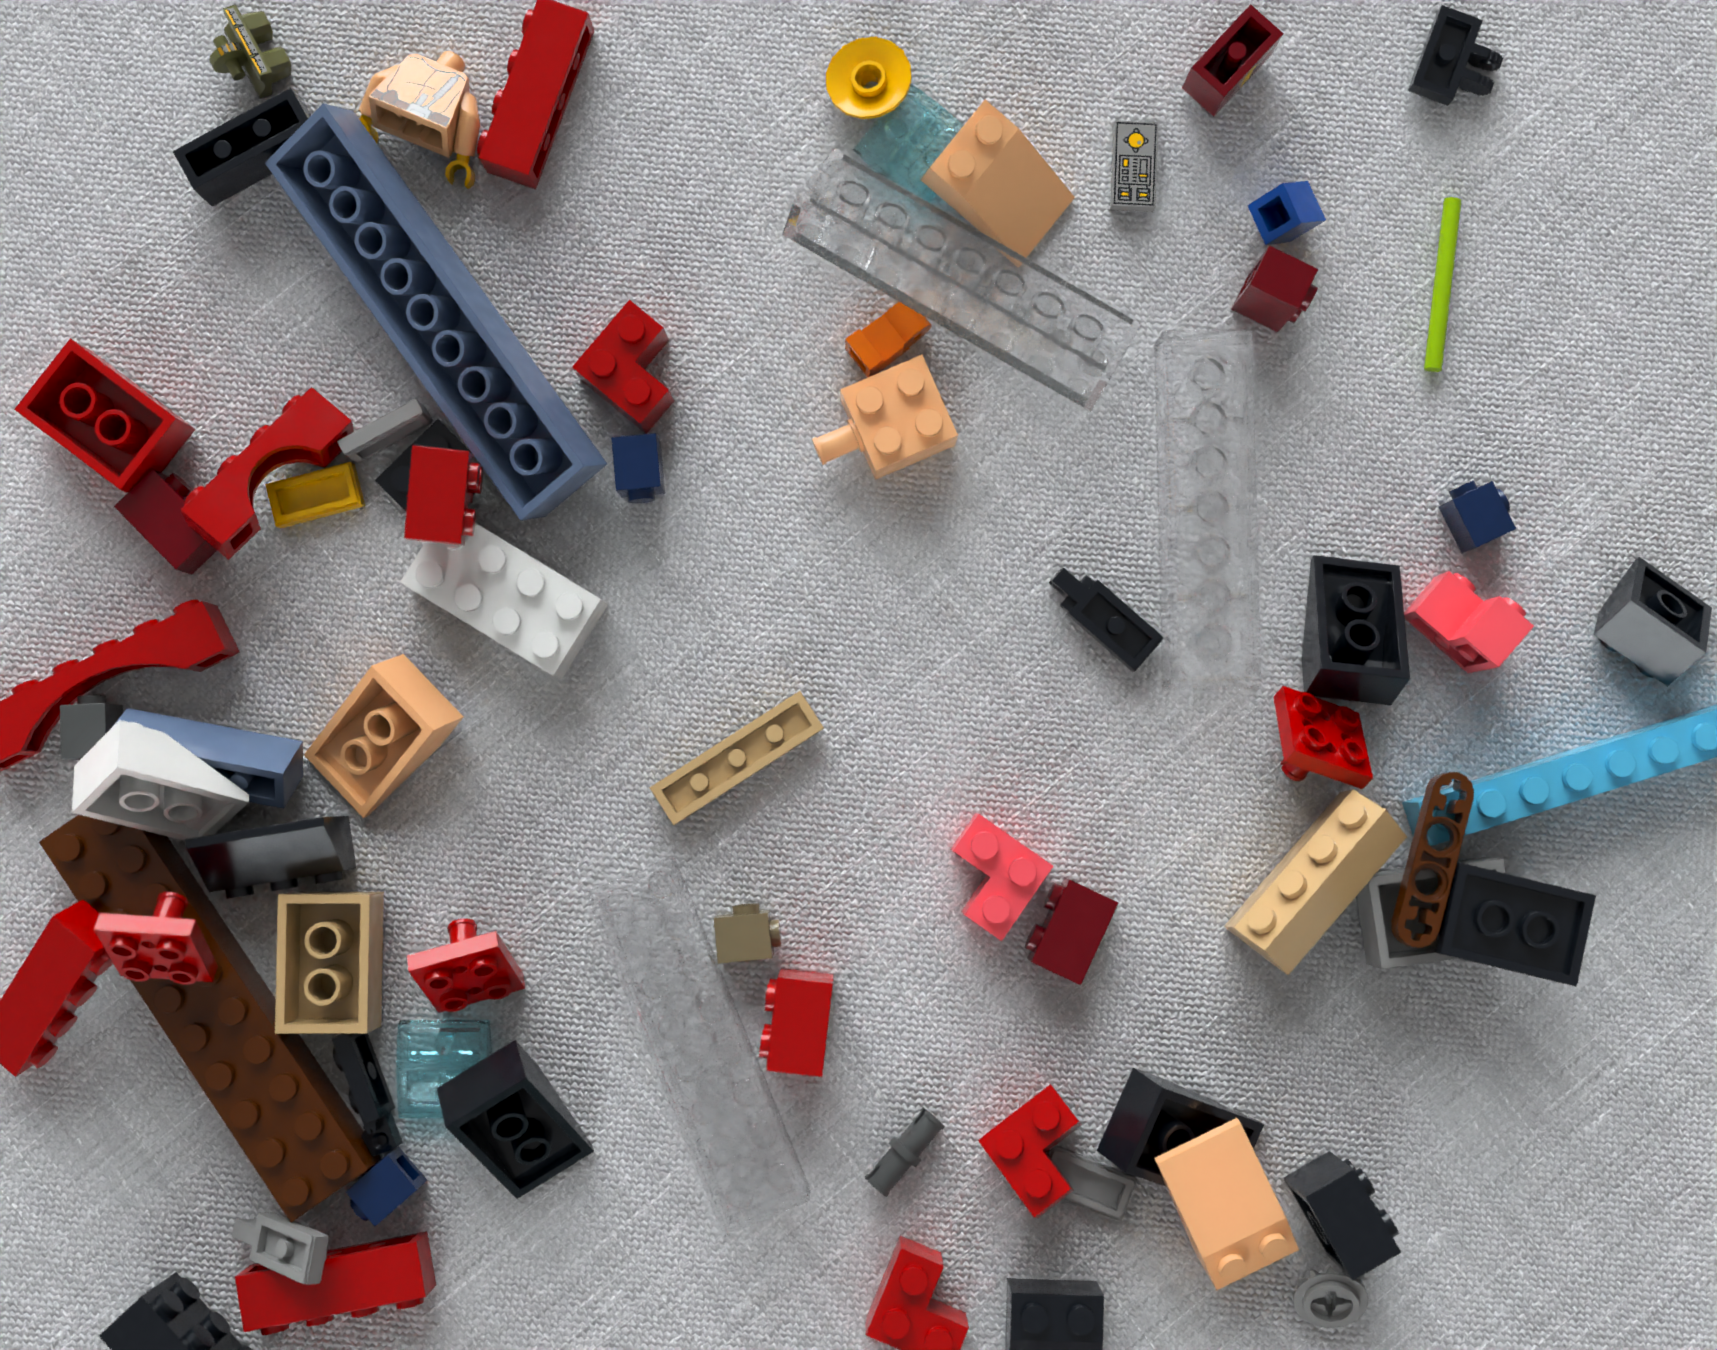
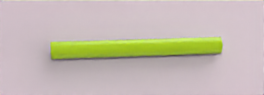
M1448 197L1443 200L1424 370L1428 372H1440L1443 365L1462 202L1460 198Z

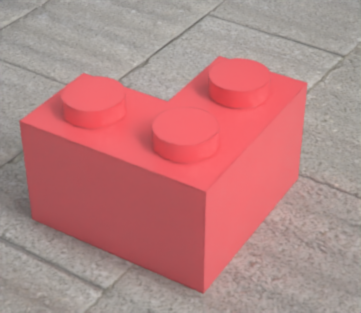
M1448 571L1432 579L1404 612L1405 620L1467 673L1500 667L1532 630L1534 625L1524 617L1526 615L1525 610L1512 599L1497 596L1483 601L1474 593L1476 588L1471 581L1461 574H1452Z
M977 813L974 814L950 849L986 874L961 912L1002 941L1054 866Z

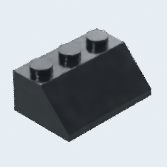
M349 816L319 817L185 839L186 849L208 892L225 890L226 899L253 895V885L270 883L271 891L299 887L298 878L314 876L315 884L343 880L342 871L356 869Z

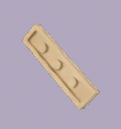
M798 691L651 786L650 790L672 824L676 825L822 731L824 727L801 691Z

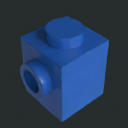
M1308 181L1282 183L1247 205L1265 245L1291 242L1326 221Z

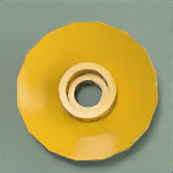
M879 37L858 38L842 46L831 58L826 71V90L834 106L844 114L859 119L879 118L895 110L906 98L912 83L911 65L904 51L892 41ZM868 82L878 83L873 88H864Z

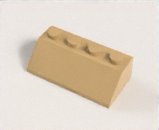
M1353 789L1339 792L1224 927L1285 974L1289 975L1407 836L1388 811Z

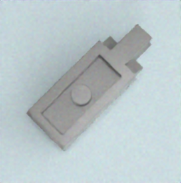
M259 1212L258 1216L254 1217V1219H235L232 1237L252 1246L249 1260L302 1284L309 1285L321 1282L323 1266L327 1257L329 1235L295 1221L291 1223L288 1218L274 1212Z

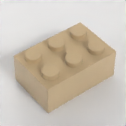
M289 892L278 894L275 1034H367L381 1027L384 892Z

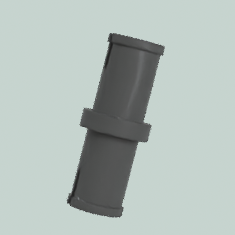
M924 1107L899 1138L895 1136L889 1142L891 1148L872 1171L865 1176V1179L885 1197L889 1195L891 1189L911 1165L916 1167L921 1162L920 1154L940 1130H943L945 1127Z

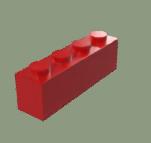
M537 0L534 10L529 9L526 12L522 25L524 37L519 50L514 49L509 57L507 65L508 80L504 90L499 89L494 97L492 105L494 117L489 130H483L477 145L478 158L487 173L536 190L595 31L589 12L554 0Z
M84 899L52 916L0 1000V1064L15 1077L33 1065L36 1068L42 1067L54 1056L58 1050L55 1042L78 1019L74 1014L75 1011L97 990L98 986L94 983L96 978L113 964L94 931L99 912Z
M427 1231L327 1250L321 1282L318 1284L306 1285L299 1283L260 1264L249 1265L235 1276L243 1331L248 1332L260 1329L261 1335L282 1332L289 1328V1323L306 1321V1326L309 1327L322 1325L334 1320V1315L351 1312L352 1318L364 1317L378 1312L379 1306L396 1303L397 1309L411 1308L422 1304L424 1298L436 1286Z

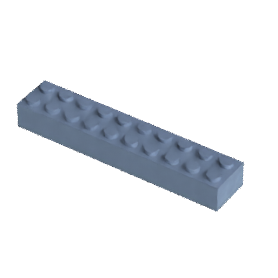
M323 103L265 162L266 166L520 521L546 517L604 468L607 462L354 111Z

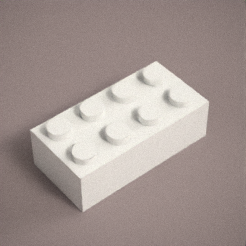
M475 523L474 535L465 537V546L425 542L400 581L401 584L559 679L564 677L608 606L602 599Z

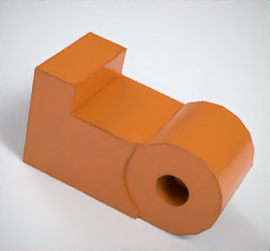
M908 297L895 304L864 329L860 330L859 328L845 338V350L868 378L882 371L908 351L909 347L922 338L932 325L912 299Z

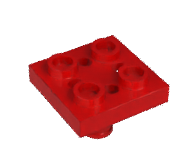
M1282 686L1273 698L1284 758L1280 764L1283 765L1281 769L1284 774L1290 779L1300 782L1311 771L1364 789L1373 779L1360 714L1346 706H1339L1316 698L1310 693Z
M174 892L160 893L157 897L153 916L99 913L94 931L120 976L137 982L147 981L149 978L169 979L183 985L194 984L196 981H214L218 965L196 920L183 919L185 909L189 904L186 897Z
M457 919L448 925L447 930L450 944L407 955L408 972L438 1013L459 1011L469 1004L487 999H502L512 992L525 989L523 972L498 932L493 931L477 936V924L471 919Z

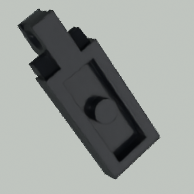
M1062 568L1050 580L1049 584L1065 598L1060 607L1067 612L1066 615L1130 671L1135 672L1164 639L1161 634L1098 579L1094 581L1085 575L1079 581L1065 568Z
M368 1033L339 1034L331 1038L334 1044L333 1058L336 1066L340 1071L344 1072L350 1087L349 1101L353 1110L360 1114L363 1128L365 1129L362 1139L372 1156H376L396 1148L403 1143L391 1112L396 1107Z

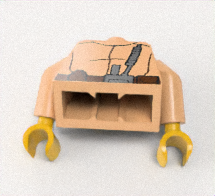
M444 51L437 62L419 54H410L399 65L397 64L374 74L370 79L358 110L362 113L359 120L375 142L378 143L379 140L378 132L375 129L377 128L448 158L452 152L457 153L456 160L447 165L445 176L448 182L453 185L455 172L459 169H466L465 187L470 189L475 183V173L469 166L470 156L474 157L476 153L480 119L477 100L470 93L469 78L463 73L465 63L462 58L451 51Z

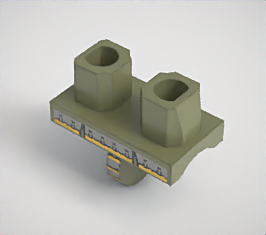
M236 4L223 8L228 24L224 28L226 37L221 35L213 40L217 49L210 55L209 61L214 71L218 73L230 72L233 80H241L245 77L246 72L260 99L272 95V83L291 75V62L281 46L261 52L257 44L273 40V31L264 11L241 15Z

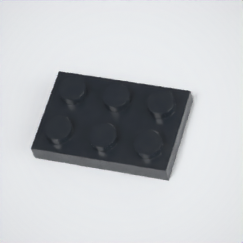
M1457 862L1437 938L1435 953L1577 987L1596 895Z

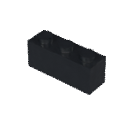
M290 87L174 150L173 153L193 190L213 207L272 175L265 162L296 132L311 114Z

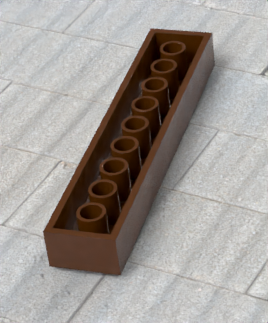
M77 815L39 841L77 901L79 902L84 899L99 913L153 916L157 897L160 893L174 892L187 898L189 904L185 909L183 919L196 920L218 965L214 981H196L190 985L178 984L169 979L149 978L143 982L130 981L291 1223L382 1159L380 1154L372 1156L362 1139L364 1130L299 1034H275V997L167 836Z

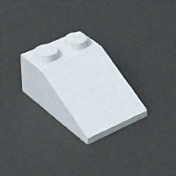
M119 720L74 766L72 813L184 841L185 839L214 835L249 803L248 793L166 733L144 727L135 722Z

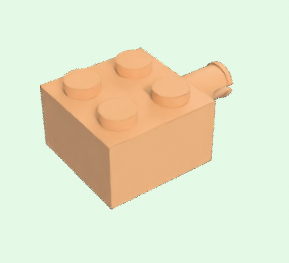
M921 354L840 389V399L848 417V425L812 439L822 465L859 449L860 452L864 453L875 480L955 446L958 434L925 359Z

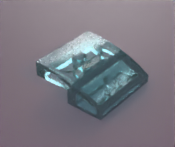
M911 84L906 98L895 110L879 117L853 148V151L883 180L890 179L919 208H924L930 203L936 193L920 179L964 125L934 99Z
M490 1020L399 1021L396 1054L399 1118H443L436 1088L492 1054Z

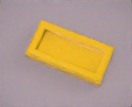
M351 461L265 484L275 525L280 529L365 506L356 467Z

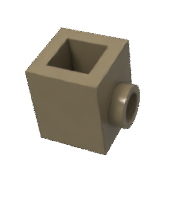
M759 903L732 906L733 914L717 915L714 917L718 964L771 959L774 956V947H781L779 919L771 920L770 910L760 911Z

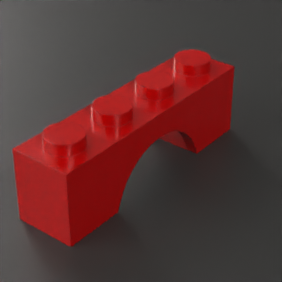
M312 387L302 396H294L286 403L282 410V415L270 426L264 425L253 434L250 445L238 456L232 455L220 465L215 478L205 487L199 486L187 496L184 501V507L180 509L187 525L229 560L261 530L254 511V497L261 481L273 470L291 463H309L325 468L342 452L337 441L354 432L352 420Z

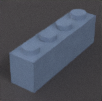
M126 708L116 721V723L119 720L135 722L144 727L166 733L248 793L249 802L284 809L304 776L303 741Z

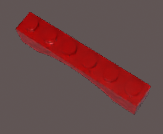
M198 599L186 601L173 609L174 615L160 622L158 619L146 621L133 629L134 635L120 642L118 639H113L101 643L92 649L94 655L80 662L78 659L63 662L52 669L54 675L40 682L37 679L29 680L12 688L13 695L0 701V772L42 751L50 732L60 720V705H73L77 701V696H83L108 679L129 671L152 667L182 668L202 672L240 653L218 606L199 601Z

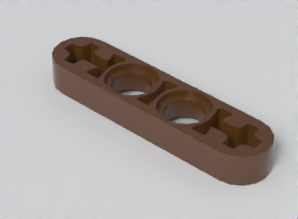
M1445 772L1435 775L1429 781L1425 790L1391 920L1393 936L1405 946L1415 948L1429 946L1436 940L1440 930L1474 799L1472 783L1466 776L1457 772ZM1451 782H1454L1453 790L1460 792L1459 799L1449 801L1446 813H1454L1455 819L1452 820L1448 817L1439 816L1433 817L1434 810L1444 811L1447 797L1440 794L1441 786H1449ZM1435 824L1443 825L1450 835L1448 845L1439 851L1433 849L1427 841V832ZM1425 868L1432 870L1438 878L1436 890L1429 895L1420 893L1415 885V878L1418 872ZM1411 898L1419 902L1432 903L1431 910L1421 908L1418 922L1425 925V930L1423 933H1415L1413 939H1411V930L1405 928V922L1407 919L1415 920L1419 906L1409 905Z

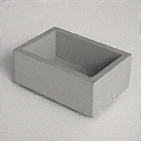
M1481 857L1457 861L1506 874L1504 859ZM1405 868L1377 872L1356 896L1366 964L1386 969L1458 959L1435 953L1437 938L1429 946L1415 948L1405 946L1393 936L1391 920ZM1425 868L1418 872L1415 878V885L1418 891L1424 895H1429L1436 890L1438 878L1432 870ZM1411 898L1409 905L1419 906L1415 920L1407 919L1405 922V928L1411 930V939H1413L1415 933H1423L1425 930V925L1418 922L1421 908L1431 910L1432 903L1419 902Z

